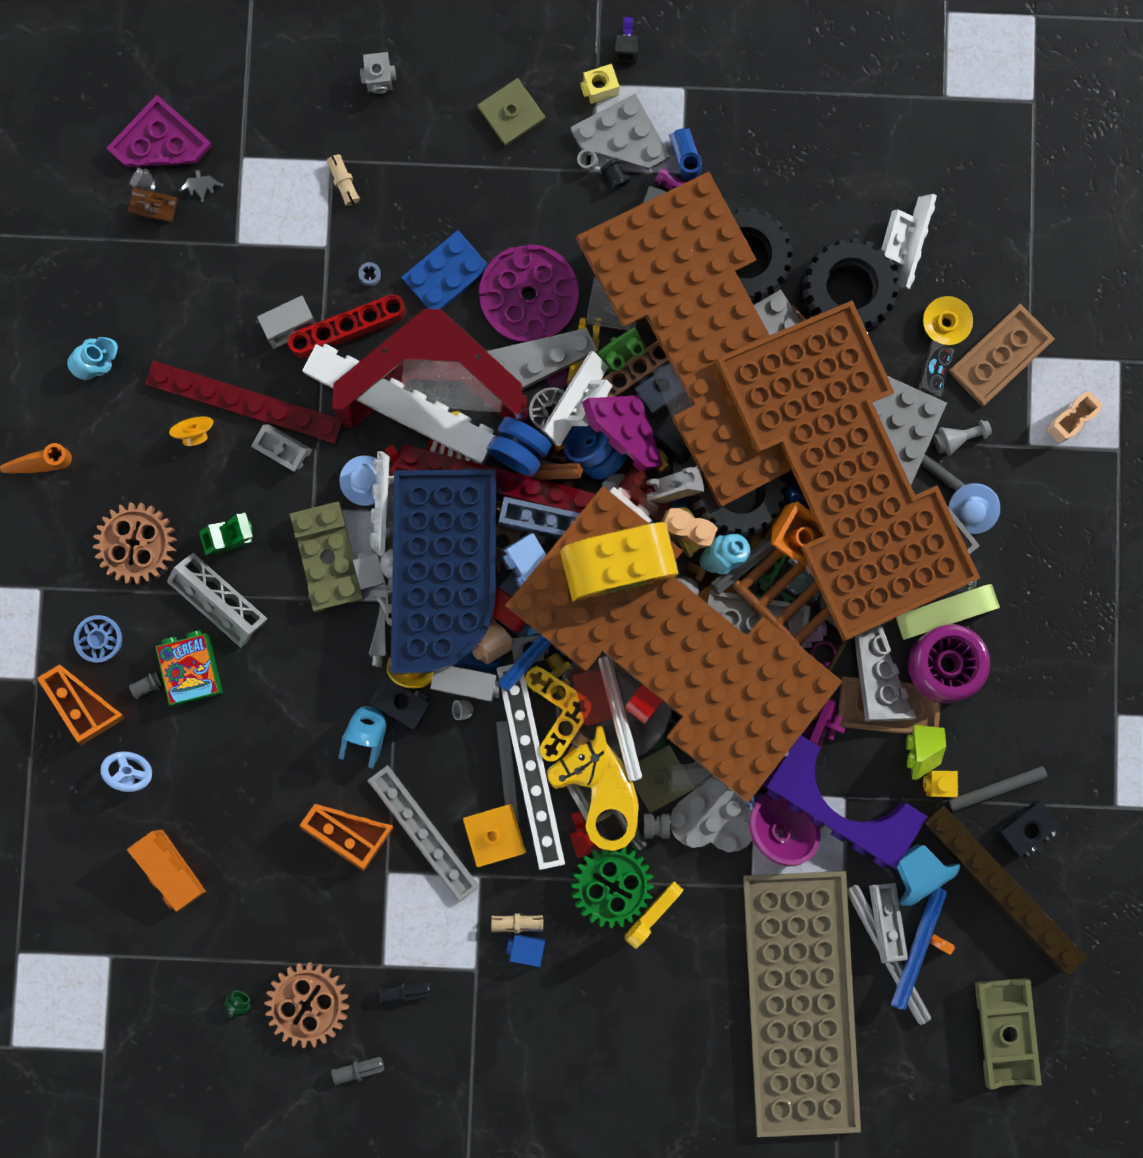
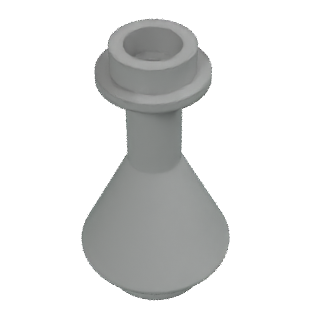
M979 420V426L967 430L940 427L938 434H935L933 439L938 453H945L947 456H950L966 440L980 435L987 439L992 434V430L987 420Z

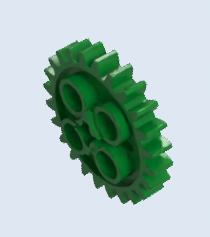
M626 847L619 849V851L601 849L600 853L592 848L593 856L589 858L583 855L586 863L584 865L581 863L576 864L581 869L580 873H572L578 880L577 882L570 883L573 888L577 889L571 896L573 898H580L575 903V906L577 908L584 906L581 914L586 916L590 913L589 921L592 923L598 918V925L603 927L606 921L610 928H613L615 921L623 927L624 919L633 923L632 915L635 913L641 917L639 908L647 909L648 906L644 903V900L652 899L647 890L653 889L654 886L647 883V881L652 879L653 875L645 873L650 868L649 865H640L644 858L642 856L634 858L636 851L633 849L626 854ZM613 862V871L610 874H603L602 868L605 863ZM597 873L609 882L615 883L619 888L630 893L631 898L623 896L612 888L610 889L606 884L594 878L593 874ZM629 875H634V884L631 887H625V878ZM594 884H599L601 888L600 893L596 896H590V887ZM616 897H620L622 899L621 906L617 909H611V901Z

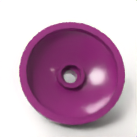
M766 795L754 805L749 816V831L755 846L767 859L778 865L793 867L804 864L815 855L819 848L821 839L820 828L809 821L811 816L805 812L799 815L788 808L790 804L783 798L777 801L771 796Z

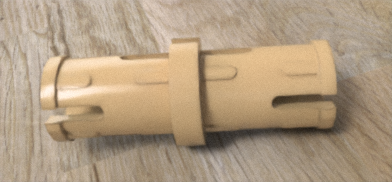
M340 154L334 155L337 166L332 157L326 160L335 178L333 181L334 185L339 188L345 206H352L349 195H351L355 204L360 201L352 184L353 177L347 172L342 156Z
M515 913L514 916H491V932H514L515 934L526 931L543 932V915L520 916V913Z

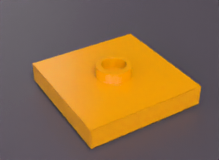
M512 804L463 818L477 867L526 853Z

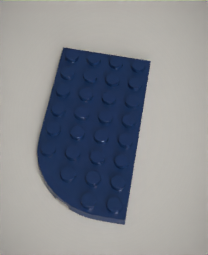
M496 469L394 470L392 674H424L446 669L467 657L486 635L494 615L496 602Z

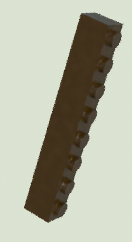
M937 805L927 815V819L922 826L957 863H960V866L1061 973L1070 975L1087 958L1086 955L944 805Z

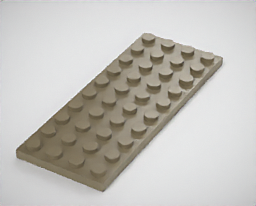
M846 871L743 875L757 1137L861 1132Z

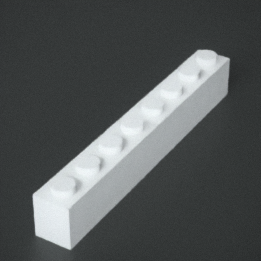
M316 344L302 371L309 377L333 388V383L358 364L359 361L348 355L345 359L336 355L338 350L327 344H324L323 347ZM391 378L390 382L381 379L356 400L479 464L484 465L489 455L486 448L492 437L495 436L493 435V429L483 424H480L479 427L471 424L472 419L459 412L456 416L448 412V406L438 401L435 404L426 401V395L417 390H413L411 393L403 389L405 385Z
M514 664L497 668L499 680ZM524 674L509 691H505L502 688L501 690L537 860L541 870L564 865L565 861L543 758L540 754V744Z

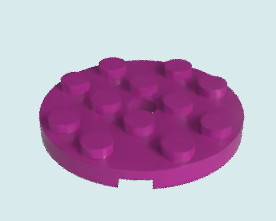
M528 244V246L511 247L501 252L489 263L480 282V304L487 322L501 336L518 343L558 335L571 322L578 305V284L571 266L557 252L540 245ZM525 289H534L536 297L532 300H525L522 296V292Z

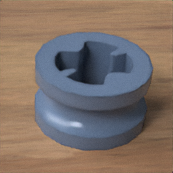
M372 262L364 263L359 269V279L365 286L376 285L381 278L380 268ZM366 269L369 271L370 269L375 270V278L373 280L371 278L369 280L365 279L364 271Z

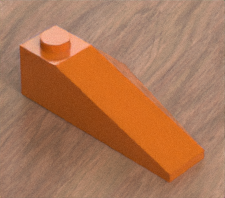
M794 502L783 506L780 515L775 520L772 526L771 545L791 559L807 563L800 547L823 536L812 512L799 502Z

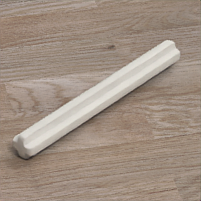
M604 656L598 659L626 772L629 781L639 780L642 778V773L613 661L608 656Z

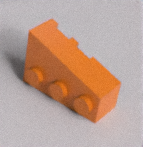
M60 664L37 678L80 746L125 719L120 712Z
M317 804L313 805L300 824V828L362 871H365L393 830L392 825L379 823L364 817L361 818Z
M163 830L151 831L127 849L147 874L152 885L163 894V900L171 910L173 908L176 912L182 910L206 892Z

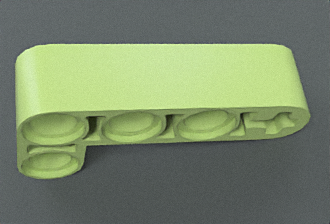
M988 584L908 611L897 616L896 620L903 640L926 633L941 625L953 624L999 609L1000 606L992 584Z

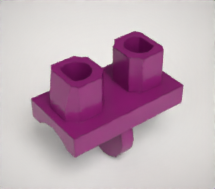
M828 699L818 715L817 724L810 723L802 735L817 746L822 747L825 737L834 740L836 732L844 734L846 729L839 726L843 717L835 715L838 705Z

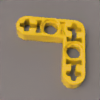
M534 667L526 674L527 685L563 709V712L540 746V754L545 760L556 761L564 754L589 716L592 704L587 697L545 669ZM541 672L543 674L541 678L549 683L550 678L554 680L548 686L546 694L542 692L545 686L537 683L535 686L532 684L533 678H531V675L533 673L538 674ZM557 685L563 686L566 690V695L562 700H555L551 695L552 689ZM584 700V707L587 710L585 713L582 711L578 713L576 718L581 720L577 724L572 718L565 715L568 711L571 715L576 710V707L573 705L575 701L581 702ZM563 721H569L573 725V731L568 736H564L559 732V725ZM553 733H555L558 738L566 740V743L563 746L559 742L556 747L558 754H552L549 757L546 755L548 750L545 746L547 744L552 745L556 739L551 738Z
M675 881L663 891L624 935L625 940L635 949L646 940L651 933V926L683 892V889Z

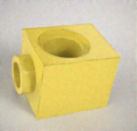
M612 64L583 73V82L580 83L584 97H589L591 104L619 95V84ZM601 81L605 86L603 88H596L593 86V83Z

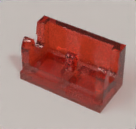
M634 466L617 487L624 489L631 496L630 500L636 506L640 504L650 513L648 517L651 520L660 523L666 511L672 508L673 502L663 504L647 501L646 494L655 492V489L652 485L646 484L649 479L642 470L639 471Z
M600 669L573 675L585 726L612 720L613 717Z

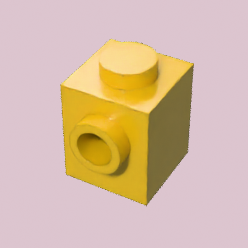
M929 771L926 773L923 779V788L926 791V796L958 797V771Z

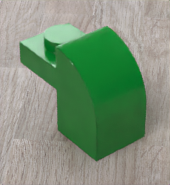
M246 513L237 514L226 522L208 525L199 531L205 555L221 553L250 543V538L253 537L252 525L247 519Z

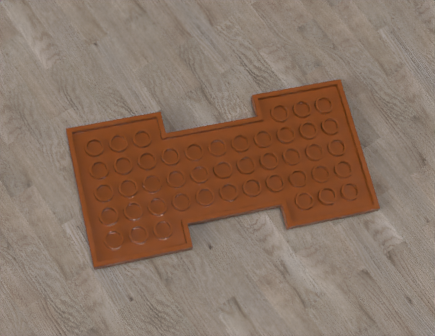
M710 172L577 235L576 240L623 328L646 317L693 406L674 415L672 420L695 463L700 467L702 476L718 506L722 507L791 471L792 468L781 444L757 453L715 362L716 358L769 336V333L736 274L737 271L753 264L756 258Z
M853 301L715 359L757 453L781 444L823 537L800 548L843 641L980 579L938 485L915 495L873 403L895 392Z
M602 486L505 606L584 671L588 670L601 652L606 654L682 716L666 737L741 799L749 802L842 683V680L763 616L760 617L749 633L745 635L675 577L572 602L560 553L563 547L580 540L649 525L646 520ZM671 542L676 560L683 551Z

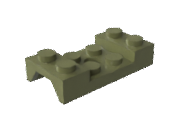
M340 502L290 513L295 538L298 542L313 611L320 612L330 607L364 601L363 592L360 589L353 563L355 559ZM325 551H332L335 555V559L331 564L326 565L321 561V555Z
M1019 978L975 982L985 1056L983 1066L986 1087L992 1090L1009 1085H1042L1030 980ZM1007 1027H1013L1016 1032L1015 1038L1011 1041H1005L1002 1035Z

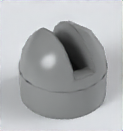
M584 149L578 154L577 161L582 169L589 171L597 166L598 157L593 150ZM588 156H591L590 165H588Z
M455 700L453 702L452 713L456 720H466L473 714V705L468 700Z

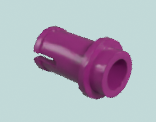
M662 168L655 178L658 186L662 185L670 191L684 184L683 181L669 172L670 169L665 170Z

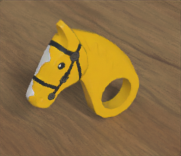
M598 726L596 727V734L593 740L579 746L553 764L547 770L546 777L547 781L554 788L577 784L592 789L586 830L590 840L600 849L615 851L626 847L635 837L639 805L633 781H629L624 763L607 744L603 727ZM607 809L618 810L627 819L626 833L618 840H607L597 831V817Z

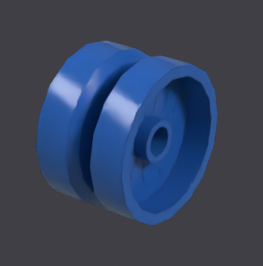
M504 417L498 427V432L501 436H493L486 450L508 468L522 475L534 477L541 465L537 458H545L552 444L544 435L527 424L510 417Z
M589 425L573 426L564 442V453L572 463H579L580 467L583 468V472L592 479H604L613 475L621 468L628 456L626 453L621 455L608 443L609 438L602 431L596 432Z

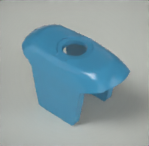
M361 706L357 709L344 732L339 759H345L351 742L372 747L368 767L373 769L380 755L388 724L386 713L373 706ZM369 719L373 721L374 724L367 725L362 723L360 720Z
M916 844L908 849L897 866L898 873L905 886V892L899 900V905H914L957 875L960 863L943 865L924 845Z

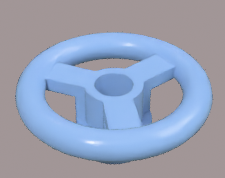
M116 752L106 757L102 762L101 776L110 787L116 790L134 792L143 789L149 784L152 778V769L150 764L138 754ZM126 759L138 763L144 771L135 770L132 766L128 765ZM117 760L119 770L111 777L108 768L112 762ZM135 778L141 779L140 782L134 784Z

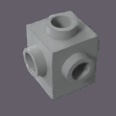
M388 52L363 55L364 68L360 69L361 82L362 84L366 83L368 92L373 91V93L382 94L387 92V90L393 89L392 81L396 80L395 65L390 66Z

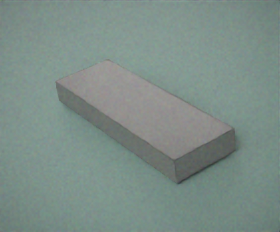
M896 883L869 886L881 963L908 960Z

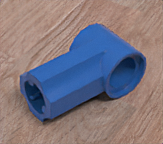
M681 128L669 134V139L679 165L680 175L684 180L690 181L700 176L702 159L697 153L690 129ZM688 163H693L697 167L693 170H688L684 166Z

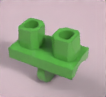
M633 327L620 337L611 338V343L597 351V354L608 365L607 371L611 373L614 370L618 371L623 368L625 363L634 356L639 357L644 354L647 347L638 331Z

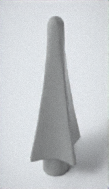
M381 605L369 650L370 657H373L372 666L382 667L383 658H388L386 620Z

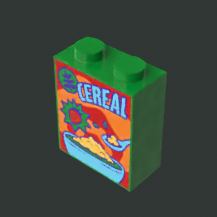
M201 631L187 633V638L177 640L176 637L161 640V645L155 646L170 706H177L223 694L210 637L207 634H202Z

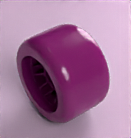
M954 624L935 627L922 635L913 645L908 658V672L914 687L924 697L938 703H956L974 695L984 685L990 671V656L983 640L972 630ZM941 660H947L950 663V672L942 669Z

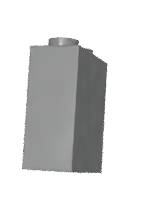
M452 666L434 672L431 689L434 691L492 703L494 697L499 698L501 687L497 682L498 677L496 675Z

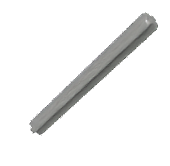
M853 885L847 888V896L879 952L873 911L859 886ZM900 961L885 963L898 986L904 969ZM913 987L908 1006L916 1021L922 1025L930 1021L931 1016L915 987Z

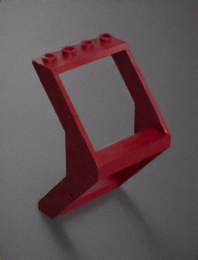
M424 309L333 383L332 409L343 427L354 428L375 411L356 400L381 379L390 382L391 378L403 383L405 386L412 380L464 382L503 419L504 417H510L528 425L527 396H523L522 383L441 309Z

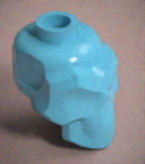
M98 337L97 340L86 339L82 345L75 348L67 360L70 372L82 380H89L95 376H102L104 373H107L111 369V361L116 356L117 343L106 337Z
M739 534L715 536L712 544L702 553L700 565L711 573L728 574L732 569L739 568L749 559L751 553L750 545Z

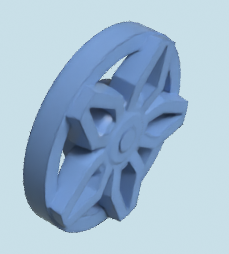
M94 615L84 619L77 626L74 633V645L79 655L84 659L95 663L106 662L112 659L120 650L122 633L117 623L112 619L102 615ZM93 620H105V622L98 629V625ZM87 623L92 625L94 629L90 631ZM111 624L109 630L105 632L104 628ZM84 627L85 633L88 636H84L79 640L80 632ZM113 629L116 631L117 639L113 636H108L112 633ZM87 640L89 645L80 646V644ZM109 640L115 642L116 646H109ZM92 647L91 653L93 658L87 656L82 649H90ZM104 647L113 650L109 655L104 657ZM97 649L101 650L99 658L96 654Z

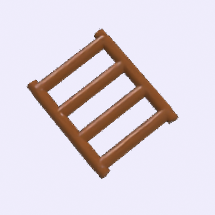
M776 548L742 581L737 580L734 582L732 587L761 617L766 618L802 647L801 643L831 616L827 605L795 636L792 635L784 624L820 591L816 581L777 618L766 606L805 569L814 578L809 565L798 561L760 599H757L748 589L784 555L783 552Z

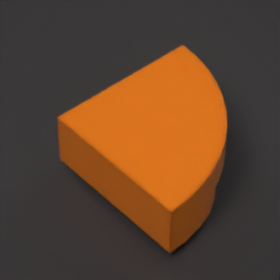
M932 934L929 943L951 955L955 949L954 945Z

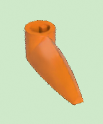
M52 443L45 447L44 450L27 454L1 465L0 470L2 473H37L60 470L70 465L72 456L69 450L62 445ZM57 452H60L62 456L58 457V461L54 460L53 457L57 455Z

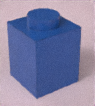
M515 934L514 940L509 939L506 954L511 955V962L540 967L545 939Z

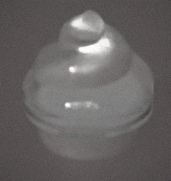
M137 167L129 185L141 190H154L156 185L152 180L151 173L145 168L142 170Z

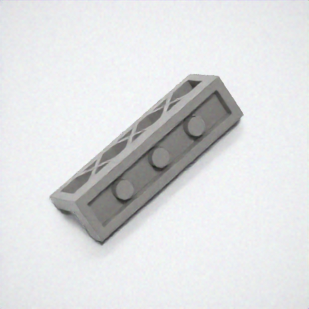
M194 553L176 565L167 580L176 591L240 648L248 642L251 635L267 620L261 612ZM193 563L199 569L200 574L192 573L186 566ZM206 581L214 582L218 586V590L210 589L206 586ZM225 598H232L237 603V607L229 606L225 602ZM243 614L251 615L257 622L251 626L243 618Z

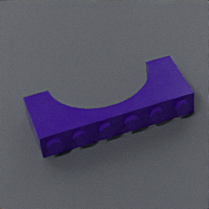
M800 735L789 749L788 757L782 758L763 783V786L768 789L766 793L777 801H780L781 798L790 803L788 808L799 815L805 812L811 816L809 821L822 829L824 825L832 830L830 835L841 842L847 839L853 843L851 848L861 855L865 856L866 853H869L875 857L873 862L886 870L888 866L896 869L899 861L903 858L927 819V816L904 802H899L890 813L872 821H852L839 815L825 802L816 784L815 763L821 748Z

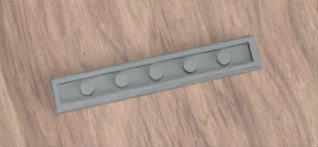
M389 765L367 780L459 903L480 887Z

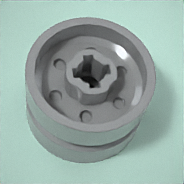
M545 388L536 393L530 402L529 416L531 425L545 437L547 436L541 430L550 417L548 412L555 409L565 392L559 388Z

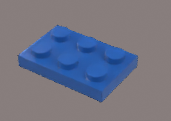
M457 230L401 278L427 309L442 310L482 277L488 264Z

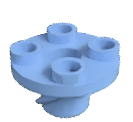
M358 456L351 459L343 467L340 474V487L345 497L352 503L360 506L375 505L372 487L373 484H376L373 464L377 458Z
M972 483L963 485L953 494L950 500L949 508L969 533L978 534L992 528L999 518V498L991 488L983 484Z

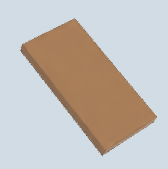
M1019 304L948 372L983 407L1055 338Z
M840 677L842 683L839 688L837 715L843 718L839 726L902 734H912L914 725L939 727L941 703L924 697L914 687L913 683L901 682L902 688L906 689L909 697L907 698L909 707L914 711L916 718L913 720L865 722L860 678Z

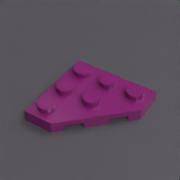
M156 95L106 149L124 166L140 167L196 164L212 147V144Z
M640 395L587 398L582 401L589 426L596 432L602 431L609 438L608 443L621 455L626 453L634 460L633 465L639 471L654 470L663 466Z

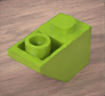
M914 725L912 734L907 735L906 750H910L907 768H911L912 779H919L941 764L946 749L945 728Z

